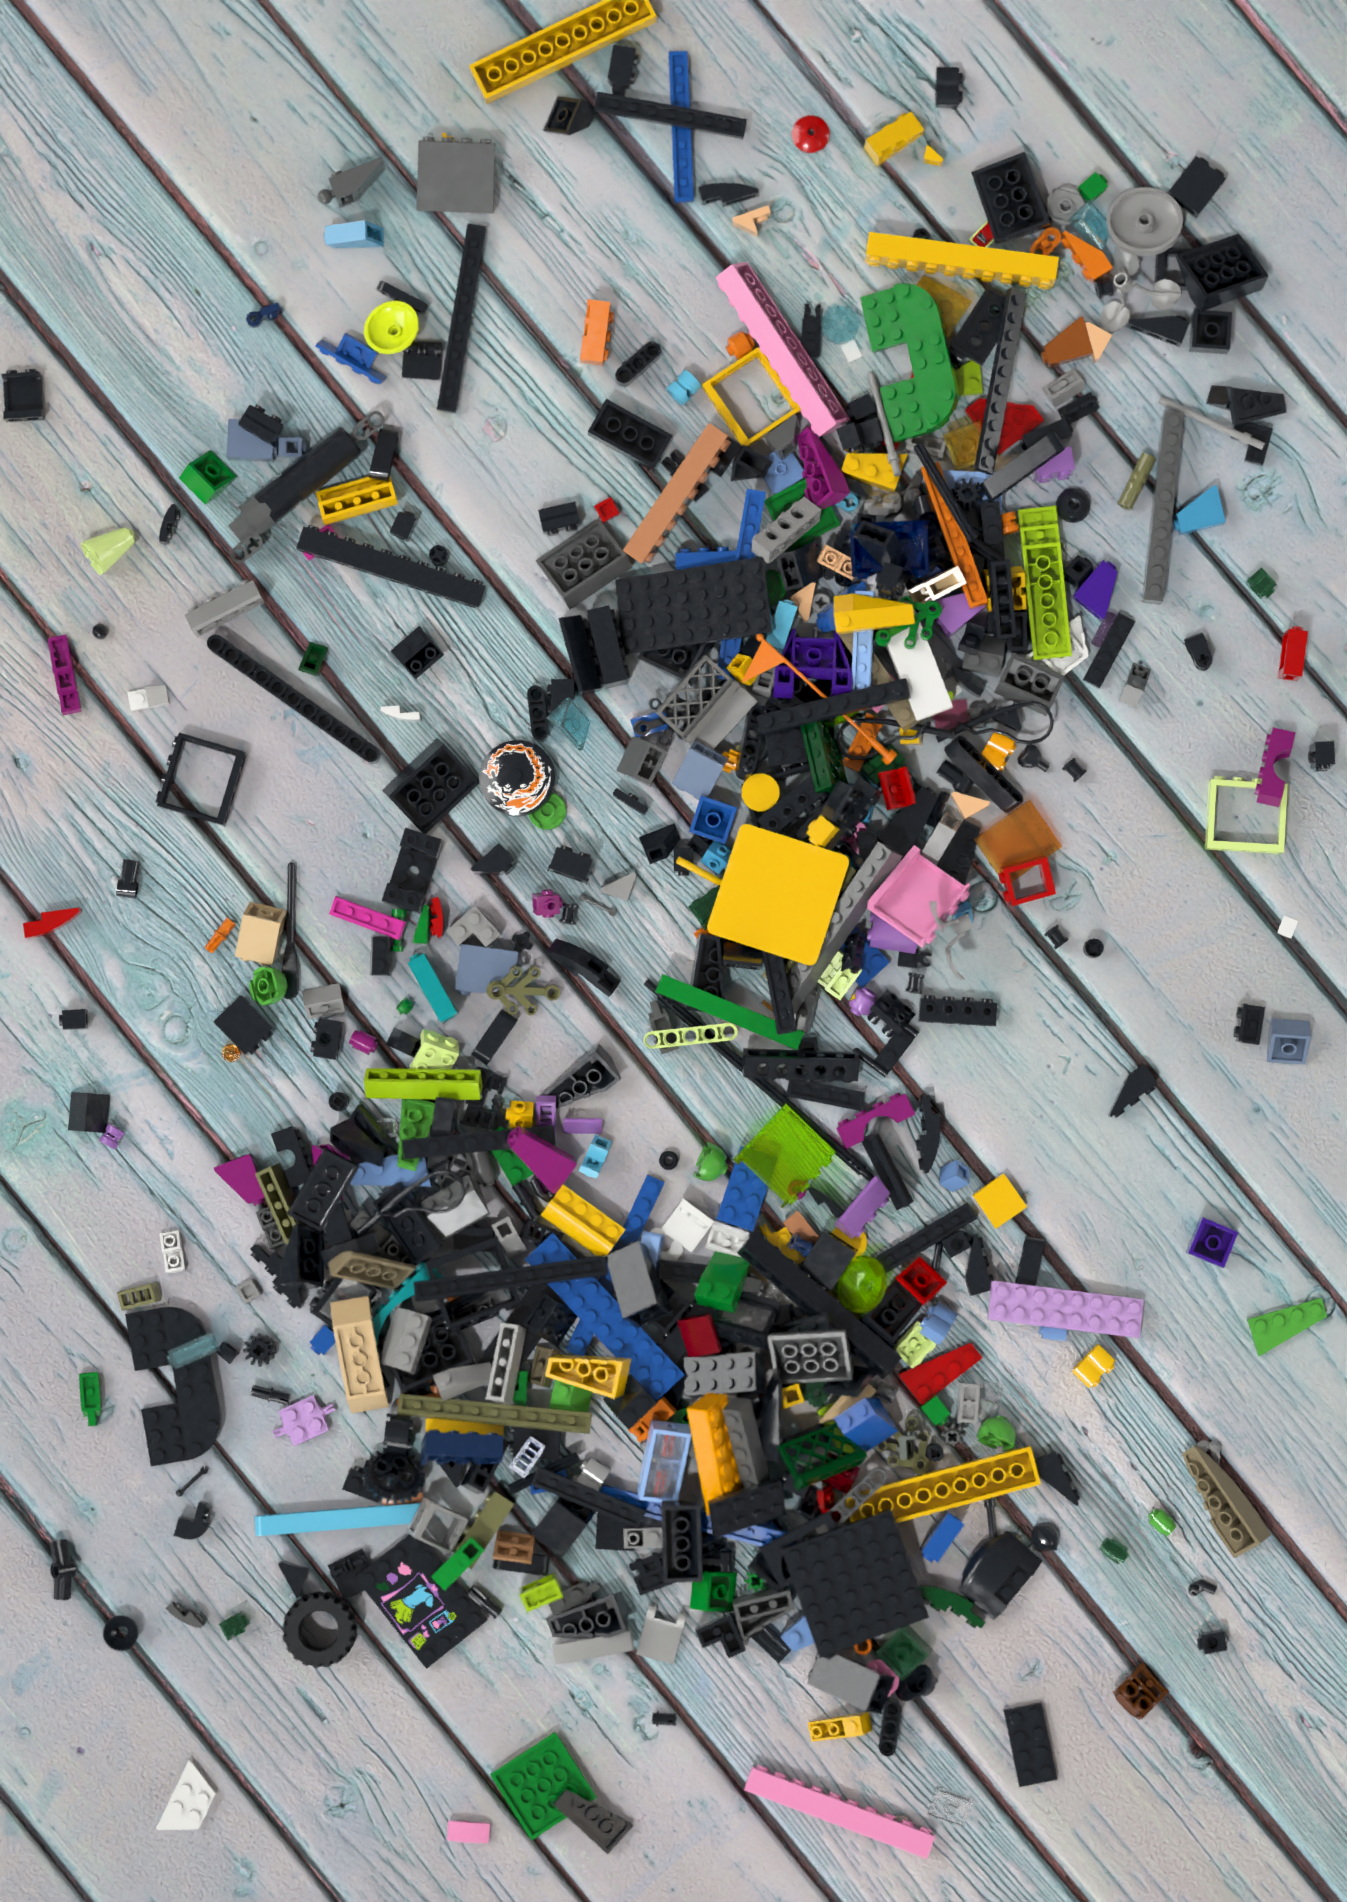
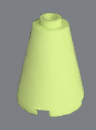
M123 527L84 540L80 545L86 558L89 557L92 562L90 563L99 575H102L135 544L134 539L136 536L130 528Z

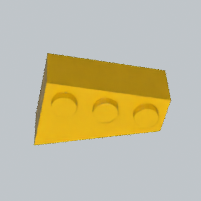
M912 112L908 114L903 113L895 122L887 124L880 131L867 138L864 149L878 167L924 134V128Z
M847 453L841 469L844 477L890 493L895 492L900 477L894 476L892 466L887 459V454ZM898 454L900 459L898 463L901 472L907 454Z

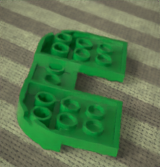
M908 283L895 284L892 288L860 297L872 352H879L907 343L914 378L880 387L893 443L940 429L950 420L949 418L954 409L956 410L959 389L955 370L950 360L944 333L946 330L938 303L927 291L919 286Z

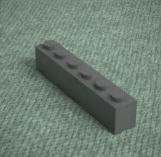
M732 1398L722 1411L742 1488L745 1489L771 1479L751 1401L745 1398Z

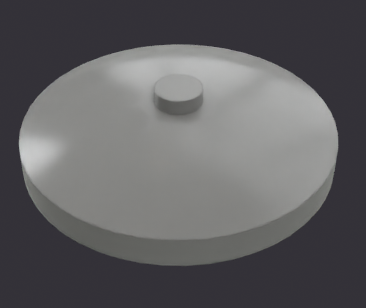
M1150 187L1134 188L1119 195L1110 205L1106 218L1107 232L1112 242L1124 252L1136 256L1157 255L1172 247L1180 237L1183 227V214L1179 204L1168 193Z

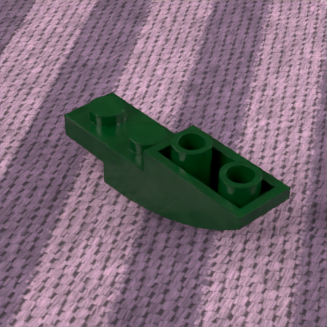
M918 1585L923 1601L925 1598L931 1602L930 1606L936 1611L940 1612V1610L946 1612L950 1606L952 1607L950 1609L952 1613L958 1617L961 1615L966 1617V1623L973 1628L977 1626L982 1628L986 1623L982 1618L970 1611L974 1604L965 1597L945 1588Z

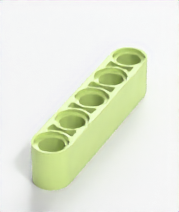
M724 1023L651 1031L645 1035L644 1044L650 1049L730 1041L737 1036L738 1030L734 1024ZM725 1027H733L735 1032L732 1037L724 1035L723 1030ZM708 1028L715 1031V1037L711 1040L704 1036V1032ZM689 1030L696 1033V1039L692 1042L687 1041L685 1038V1034ZM670 1032L677 1035V1041L673 1044L666 1041V1035ZM651 1034L656 1035L658 1038V1042L654 1046H650L647 1043V1037Z

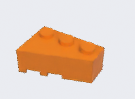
M587 299V313L580 363L603 366V362L608 359L609 350L605 348L606 342H610L611 331H608L609 323H613L614 312H611L610 302Z

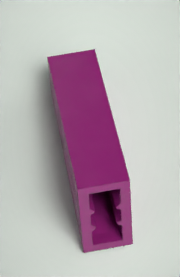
M519 1125L508 1136L507 1141L511 1149L553 1194H556L577 1166L574 1157Z

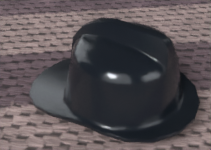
M921 1664L900 1676L899 1685L895 1693L902 1701H910L919 1696H928L933 1692L938 1679L932 1674L931 1668L928 1665Z

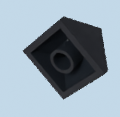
M71 1092L68 1130L105 1133L108 1123L110 1095Z

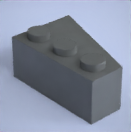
M788 1585L780 1588L777 1592L774 1589H768L732 1598L742 1641L794 1609Z

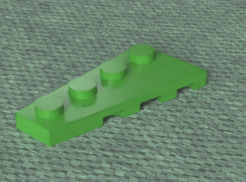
M402 1099L397 1167L416 1172L421 1158L403 1159L401 1140L429 1137L432 1129L435 1103L421 1099Z

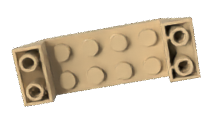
M369 1295L330 1302L334 1336L346 1399L351 1413L389 1407L372 1324Z

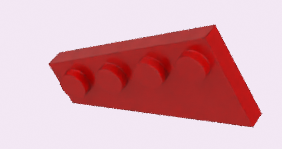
M970 1342L898 1375L920 1404L923 1405L981 1360L982 1356Z

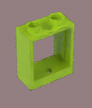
M555 1572L519 1588V1596L527 1613L563 1597L562 1588Z

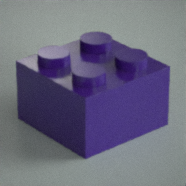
M1200 1217L1186 1253L1224 1268L1239 1232Z

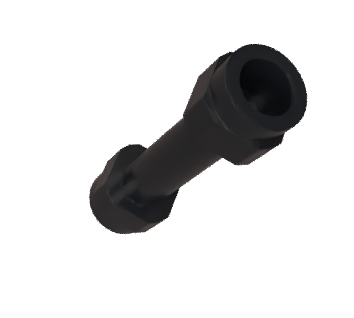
M845 841L846 844L840 852L847 854L856 862L855 865L861 868L866 858L858 855L851 849V845Z

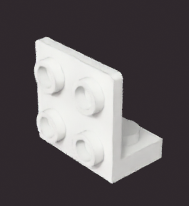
M683 1199L661 1228V1231L692 1252L714 1221Z

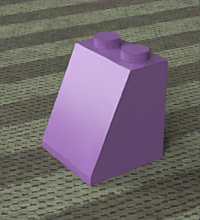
M964 593L935 600L941 605L942 613L939 618L934 619V622L949 639L967 625V622L972 621L982 613L987 604L969 609ZM934 607L929 608L932 612L936 611Z
M873 912L870 913L869 922L873 924L872 929L868 928L867 940H870L869 947L915 954L918 944Z

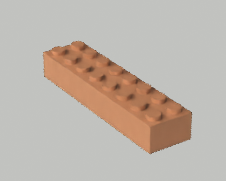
M707 424L623 549L625 553L644 565L653 560L656 555L654 551L657 546L661 547L665 542L666 537L664 536L667 531L674 529L677 524L676 518L678 515L682 516L688 508L686 505L688 500H693L699 490L696 488L700 482L704 484L709 477L707 472L711 466L714 468L719 462L720 458L718 456L721 451L725 452L730 446L731 442L728 435L712 424Z

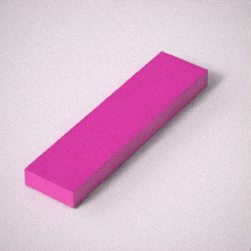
M335 896L329 912L330 915L397 940L401 939L407 923Z

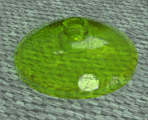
M866 1255L853 1258L837 1283L838 1298L846 1309L855 1313H866L874 1309L881 1302L887 1288V1275L883 1265L877 1259Z

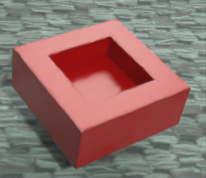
M611 497L594 505L602 523L620 515Z

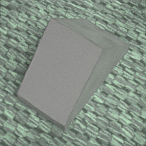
M633 872L600 888L603 894L628 902L636 874Z

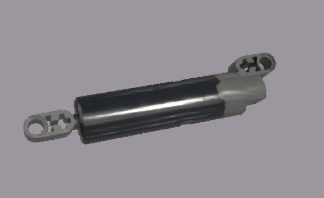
M379 411L371 412L358 422L349 434L342 427L338 426L280 473L281 476L272 479L238 507L242 515L228 525L241 541L231 550V559L236 563L246 561L262 547L263 541L260 537L262 534L295 509L301 500L305 501L361 456V450L356 443L368 438L384 424L383 414ZM372 415L380 416L381 422L379 425L371 423L370 418ZM366 420L368 426H370L373 430L370 431V429L368 428L364 431V437L362 435L357 436L356 433L358 432V430L356 428L359 427L361 429L364 426H366V424L363 423ZM251 537L253 539L258 538V547L252 546L249 548L252 552L248 554L247 550L241 545L243 543L246 546L249 545ZM242 549L244 551V558L242 560L234 558L235 550Z

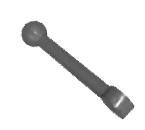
M585 894L580 895L581 901H587L609 912L610 916L616 914L614 908L609 909L587 898Z

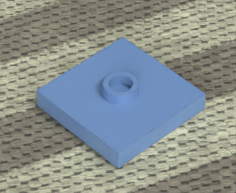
M774 452L765 456L773 461L766 476L763 478L773 495L803 479L802 471L804 470L793 453L783 460Z

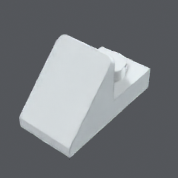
M166 685L144 687L145 689L127 692L132 712L169 704Z

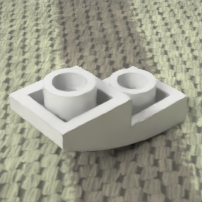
M179 1231L160 1233L166 1273L186 1271Z

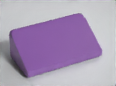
M564 1118L563 1130L565 1134H601L602 1119Z

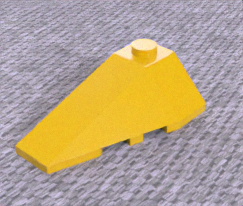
M858 594L834 596L836 633L839 635L915 624L913 604Z

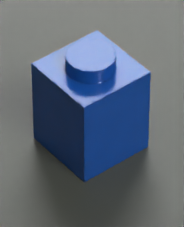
M324 1325L309 1342L312 1345L310 1348L318 1355L321 1353L325 1355L336 1343L334 1331L329 1326Z

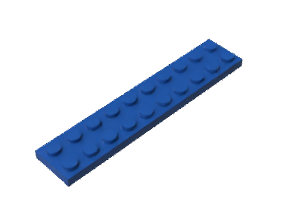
M554 1233L525 1258L530 1266L577 1259ZM595 1277L548 1284L615 1357L631 1358L629 1373L655 1401L661 1398L685 1375L641 1327H636L622 1317L619 1303Z

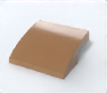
M497 1530L493 1559L531 1564L535 1537L531 1534Z

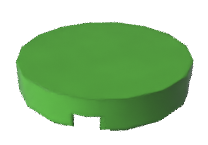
M553 793L550 800L540 810L530 814L529 818L537 828L553 830L564 821L566 806L562 798Z

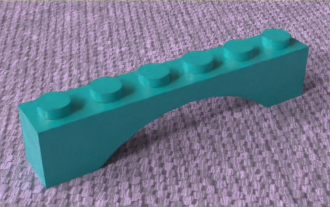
M422 1263L415 1269L416 1275L413 1278L408 1276L401 1283L404 1287L399 1292L395 1290L388 1297L390 1301L386 1306L382 1303L374 1311L377 1315L372 1319L377 1347L381 1327L386 1317L399 1303L415 1295L413 1282L428 1280ZM432 1268L435 1279L445 1278L436 1268Z

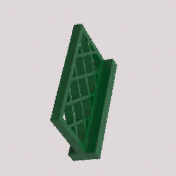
M818 721L801 726L815 791L817 793L824 791L831 793L838 780L848 785L841 752L836 744L837 734L835 725L825 721Z
M837 1423L778 1446L782 1458L796 1481L794 1486L797 1491L863 1464L868 1457L865 1450L861 1451L859 1446L849 1438L846 1439L845 1435L841 1437L833 1434L835 1428L839 1427ZM820 1434L829 1437L827 1444L817 1440ZM832 1438L842 1442L840 1449L830 1445ZM803 1441L813 1443L811 1451L801 1447ZM844 1444L851 1445L854 1452L848 1453L843 1451ZM816 1445L826 1448L824 1456L814 1452ZM790 1447L797 1450L795 1457L788 1455L785 1449ZM828 1450L838 1453L837 1459L828 1458ZM799 1452L809 1455L808 1462L798 1459ZM812 1456L822 1460L820 1466L810 1464ZM796 1463L805 1466V1472L798 1474L795 1468Z

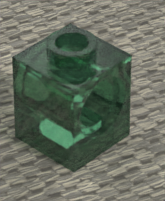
M1262 567L1245 582L1260 600L1264 596L1266 598L1270 597L1275 592L1273 588L1277 585Z

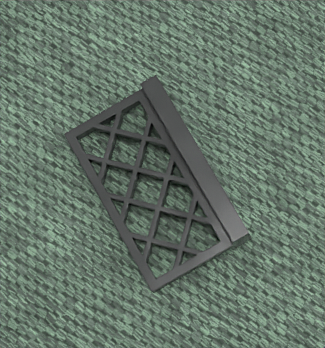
M704 654L658 707L655 713L678 733L685 742L691 744L740 685ZM706 661L710 664L711 673L701 674V666ZM722 675L726 681L721 686H715L714 676ZM702 676H711V687H702ZM691 677H698V688H689L688 681ZM711 689L712 697L708 701H702V690ZM698 690L699 701L689 702V691ZM685 691L686 702L676 703L677 693ZM690 704H699V712L696 715H690ZM677 705H686V716H677ZM666 706H673V717H666L661 713ZM686 718L687 726L681 731L677 727V719Z

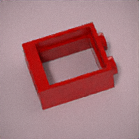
M1292 626V629H1288L1283 634L1278 679L1297 681L1302 677L1308 631H1304L1303 627Z
M1044 855L999 867L1000 873H998L1000 883L1004 884L1005 888L1003 897L1005 902H1008L1011 906L1056 894L1048 858ZM1038 865L1044 891L1015 898L1009 873Z

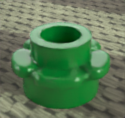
M405 997L397 1005L396 1010L400 1012L399 1015L403 1013L407 1015L413 1009L411 1005L412 1000L409 1001Z

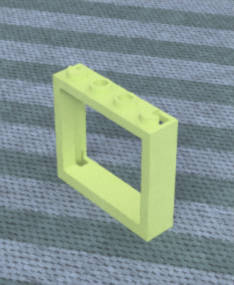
M1214 776V779L1209 780L1205 849L1270 854L1284 853L1288 784L1284 786L1279 806L1277 844L1213 841L1216 786L1255 789L1256 784L1261 782V779H1252V782L1244 781V778L1234 777L1233 780H1225L1223 776Z

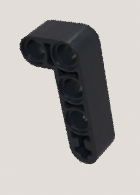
M754 705L747 713L735 768V774L739 779L747 780L754 773L762 740L758 720L753 717L752 713L762 715L777 711L778 709ZM749 730L754 731L757 736H751ZM745 748L751 749L753 754H748ZM746 762H748V764H747V766H746V770H747L748 772H746V771H745V768L743 767Z

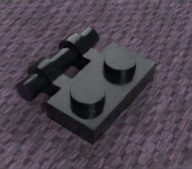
M663 1552L652 1553V1556L644 1559L638 1558L636 1562L629 1564L631 1571L639 1569L640 1574L633 1578L640 1596L673 1584L664 1583L663 1566L661 1564ZM655 1563L656 1569L648 1572L645 1571V1566Z

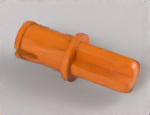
M226 917L221 926L213 931L215 934L205 945V949L210 953H214L221 942L227 940L226 937L236 924Z

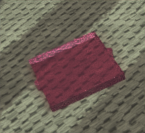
M966 700L951 701L953 708L935 714L932 717L935 727L949 730L958 726L957 721L962 723L968 721L969 714L967 713Z

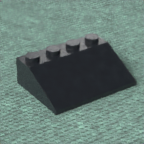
M1025 151L971 172L995 244L1052 227L1029 157Z
M1239 233L1176 255L1189 296L1200 312L1262 290L1269 277Z
M715 642L640 653L638 659L682 681L704 654L709 656ZM691 677L688 685L692 687L697 677Z
M437 738L382 791L422 833L427 834L479 784V781L446 745Z
M452 1309L447 1311L450 1321L456 1319ZM441 1314L432 1317V1323L415 1374L391 1368L402 1394L410 1395L435 1384L433 1375L450 1368L474 1365L475 1362L461 1329L454 1331L451 1328L446 1329ZM386 1338L381 1339L382 1345H384Z

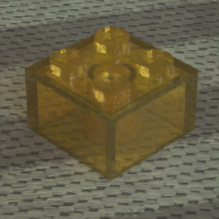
M980 419L943 434L956 471L975 464L982 427Z

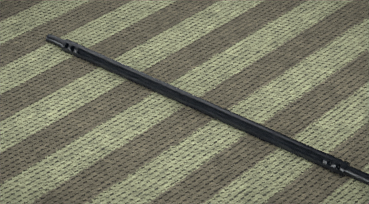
M648 979L643 984L657 996V999L689 1027L704 1026L676 1000L655 992L657 986ZM706 1029L704 1032V1036L707 1039L711 1040L715 1037V1034L709 1029ZM723 1041L708 1043L742 1072V1058ZM765 1078L751 1080L858 1175L861 1174L868 1181L874 1177L866 1169L865 1165Z

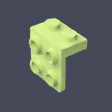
M423 1029L420 1034L421 1047L413 1059L410 1069H452L459 1056V1041L453 1037H446L435 1031Z

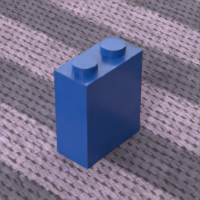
M946 1510L920 1547V1550L923 1552L921 1555L931 1563L933 1561L938 1563L965 1524Z

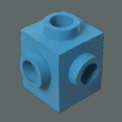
M714 840L700 862L717 874H720L723 868L726 870L732 850Z

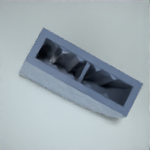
M461 944L455 990L459 991V995L470 996V993H486L487 985L490 982L502 980L510 973V968L513 965H517L519 952Z

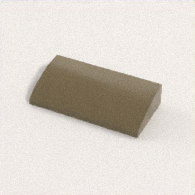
M353 1251L343 1252L328 1263L331 1276L393 1290L416 1269L414 1265Z

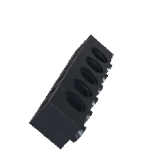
M743 1048V1078L751 1080L757 1078H766L767 1080L785 1079L788 1081L802 1079L809 1082L823 1080L825 1082L843 1081L845 1083L858 1081L860 1067L858 1052ZM760 1064H766L764 1067H759ZM780 1064H785L782 1068L778 1067ZM799 1065H805L803 1068H796ZM817 1066H823L821 1069H816ZM838 1066H842L839 1070L835 1069Z

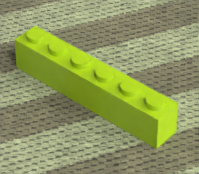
M366 1068L364 1077L366 1098L436 1099L437 1096L455 1100H480L483 1087L481 1070Z

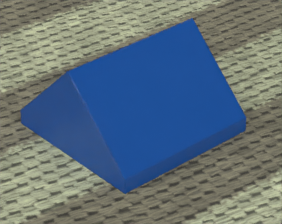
M701 795L689 832L726 844L738 807Z

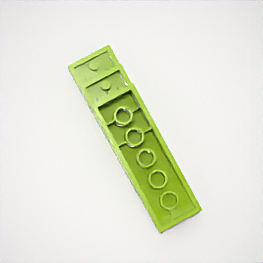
M1056 506L1018 510L1033 658L1034 660L1072 656Z

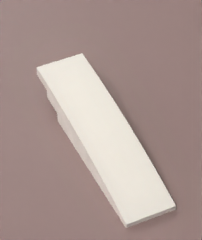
M877 574L862 579V582L865 581L867 591H875V598L881 599L878 589H876L877 582H875ZM906 586L903 596H899L897 602H900L904 596L910 597ZM920 622L915 637L916 645L913 649L909 650L904 646V641L908 637L910 627L891 637L890 643L886 646L899 679H907L911 695L908 701L916 721L953 708L928 641L923 640L920 636L923 629ZM881 634L883 639L887 638L885 634ZM907 641V644L913 645V642Z

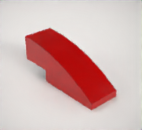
M77 907L42 912V920L23 923L24 936L26 939H31L52 933L73 921L82 913V909Z

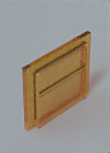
M1031 800L1020 805L974 839L997 875L1000 873L999 867L1042 855L1048 857L1062 847ZM1034 866L1010 872L1011 883Z

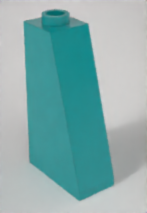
M417 953L411 956L407 964L439 1021L443 1024L459 1015L426 955Z

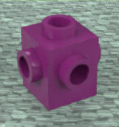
M544 889L542 893H532L533 913L537 916L542 915L544 918H552L554 914H560L562 898L556 892H553L552 889Z

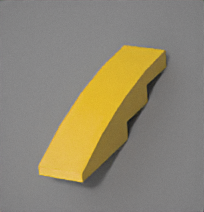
M426 1418L425 1433L433 1429L444 1433L455 1430L463 1434L474 1431L482 1435L493 1432L498 1433V1435L504 1438V1425Z

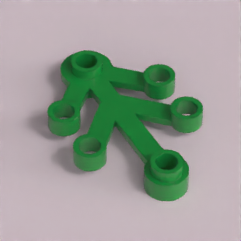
M908 596L902 597L900 602L903 603L906 600L909 604H913V609L921 611L916 615L914 614L915 624L879 630L876 633L875 642L879 646H887L890 643L891 637L910 627L908 637L904 641V646L906 649L911 650L916 645L915 637L919 622L925 618V628L921 630L920 636L925 641L930 640L932 637L933 621L939 618L942 613L941 605L936 601H928L923 604L912 601ZM934 607L936 611L932 612L929 608ZM923 632H929L930 635L924 636ZM885 634L887 638L883 639L880 635ZM907 641H912L913 645H908Z

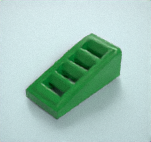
M424 905L412 940L413 944H429L430 907L428 905Z

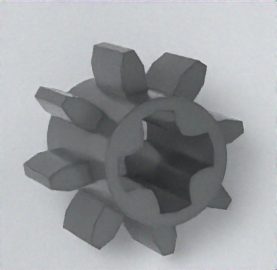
M955 1421L950 1425L945 1424V1430L941 1434V1436H945V1443H950L953 1446L957 1442L963 1443V1437L966 1435V1431L962 1430L963 1424L959 1425Z

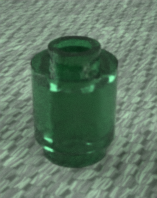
M1106 1537L1099 1548L1102 1555L1116 1564L1124 1563L1129 1555L1127 1553L1128 1548L1113 1538Z

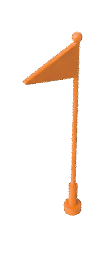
M759 633L756 635V639L762 642L742 683L784 662L823 699L828 698L764 639L763 634ZM842 715L883 756L881 760L886 765L892 762L897 756L893 749L888 751L873 736L870 737L850 717Z

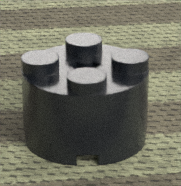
M387 1413L386 1417L390 1418V1421H386L383 1444H387V1448H383V1452L406 1454V1451H410L411 1439L408 1438V1431L412 1432L414 1419H410V1416Z

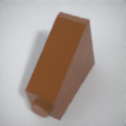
M1079 317L1044 346L1041 358L1043 364H1047V368L1092 357L1093 349L1084 317Z

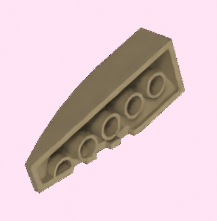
M1197 1445L1182 1453L1189 1473L1195 1478L1197 1483L1195 1487L1204 1499V1508L1210 1513L1212 1518L1210 1522L1233 1558L1258 1546L1272 1535L1239 1487L1211 1457Z

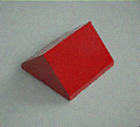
M920 1256L896 1277L923 1305H928L948 1283Z

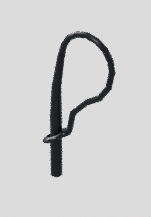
M1031 701L998 708L964 723L957 721L958 726L949 730L954 731V735L965 730L974 735L994 732L1004 735L1016 743L1030 745L1042 742L1049 737L1053 730L1054 719L1047 706ZM1031 705L1043 708L1050 719L1047 733L1039 739L1030 741L1017 739L1009 733L993 728L980 731L971 729L995 716ZM935 736L938 743L948 739L942 736Z
M853 719L855 723H873L900 727L898 722L893 719ZM846 722L839 729L836 744L839 751L845 757L851 760H866L879 753L876 750L866 756L847 754L840 744V736L843 730L851 724ZM926 722L923 725L916 724L909 729L918 731L914 736H897L884 743L883 746L886 747L899 739L914 740L924 733L953 739L955 732L931 727V722Z
M436 1170L406 1187L381 1209H373L375 1214L357 1232L363 1236L383 1217L396 1218L409 1210L426 1211L434 1214L450 1212L464 1200L466 1192L465 1183L461 1176L452 1170ZM439 1173L452 1174L461 1184L462 1193L460 1199L456 1204L447 1209L433 1210L426 1207H406L396 1214L389 1213L411 1191Z

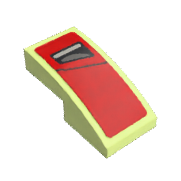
M988 220L969 239L973 246L988 248L994 242Z

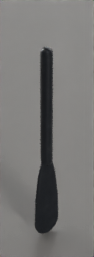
M293 862L288 864L287 943L282 963V973L287 980V991L284 998L289 1000L294 999L299 992L298 961L294 944L295 864Z

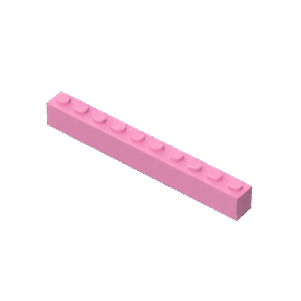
M757 1764V1767H751L744 1786L745 1791L923 1858H928L935 1835L931 1833V1829L924 1826L917 1828L913 1826V1822L905 1819L901 1822L895 1819L896 1816L887 1812L884 1815L877 1813L876 1808L868 1805L866 1808L861 1807L859 1802L852 1799L845 1801L840 1799L841 1795L830 1792V1794L822 1792L823 1789L818 1786H805V1782L796 1778L793 1781L789 1780L781 1772L776 1771L773 1774L768 1772V1768Z

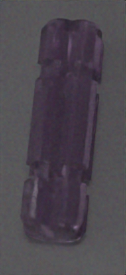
M1107 612L1105 620L1102 621L1096 636H1094L1091 642L1095 647L1099 648L1102 645L1103 639H1105L1112 626L1111 623L1116 619V615L1112 612Z

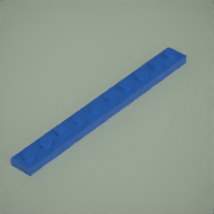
M746 490L735 561L755 558V553L751 551L752 539L760 530L765 491ZM742 638L721 642L718 666L733 680L735 678L727 667L737 653L739 654ZM716 675V679L726 680L722 675Z
M649 1175L646 1176L623 1225V1228L626 1230L618 1239L612 1251L627 1247L629 1243L638 1241L663 1188L664 1182ZM607 1264L608 1275L600 1276L598 1282L612 1296L615 1289ZM579 1320L566 1350L576 1355L584 1356L594 1334L581 1320Z
M605 1484L602 1485V1492L646 1509L645 1517L662 1521L660 1502L639 1500L638 1493ZM700 1509L701 1531L713 1534L710 1515H707L705 1510ZM757 1524L722 1537L763 1546L784 1535L787 1531Z

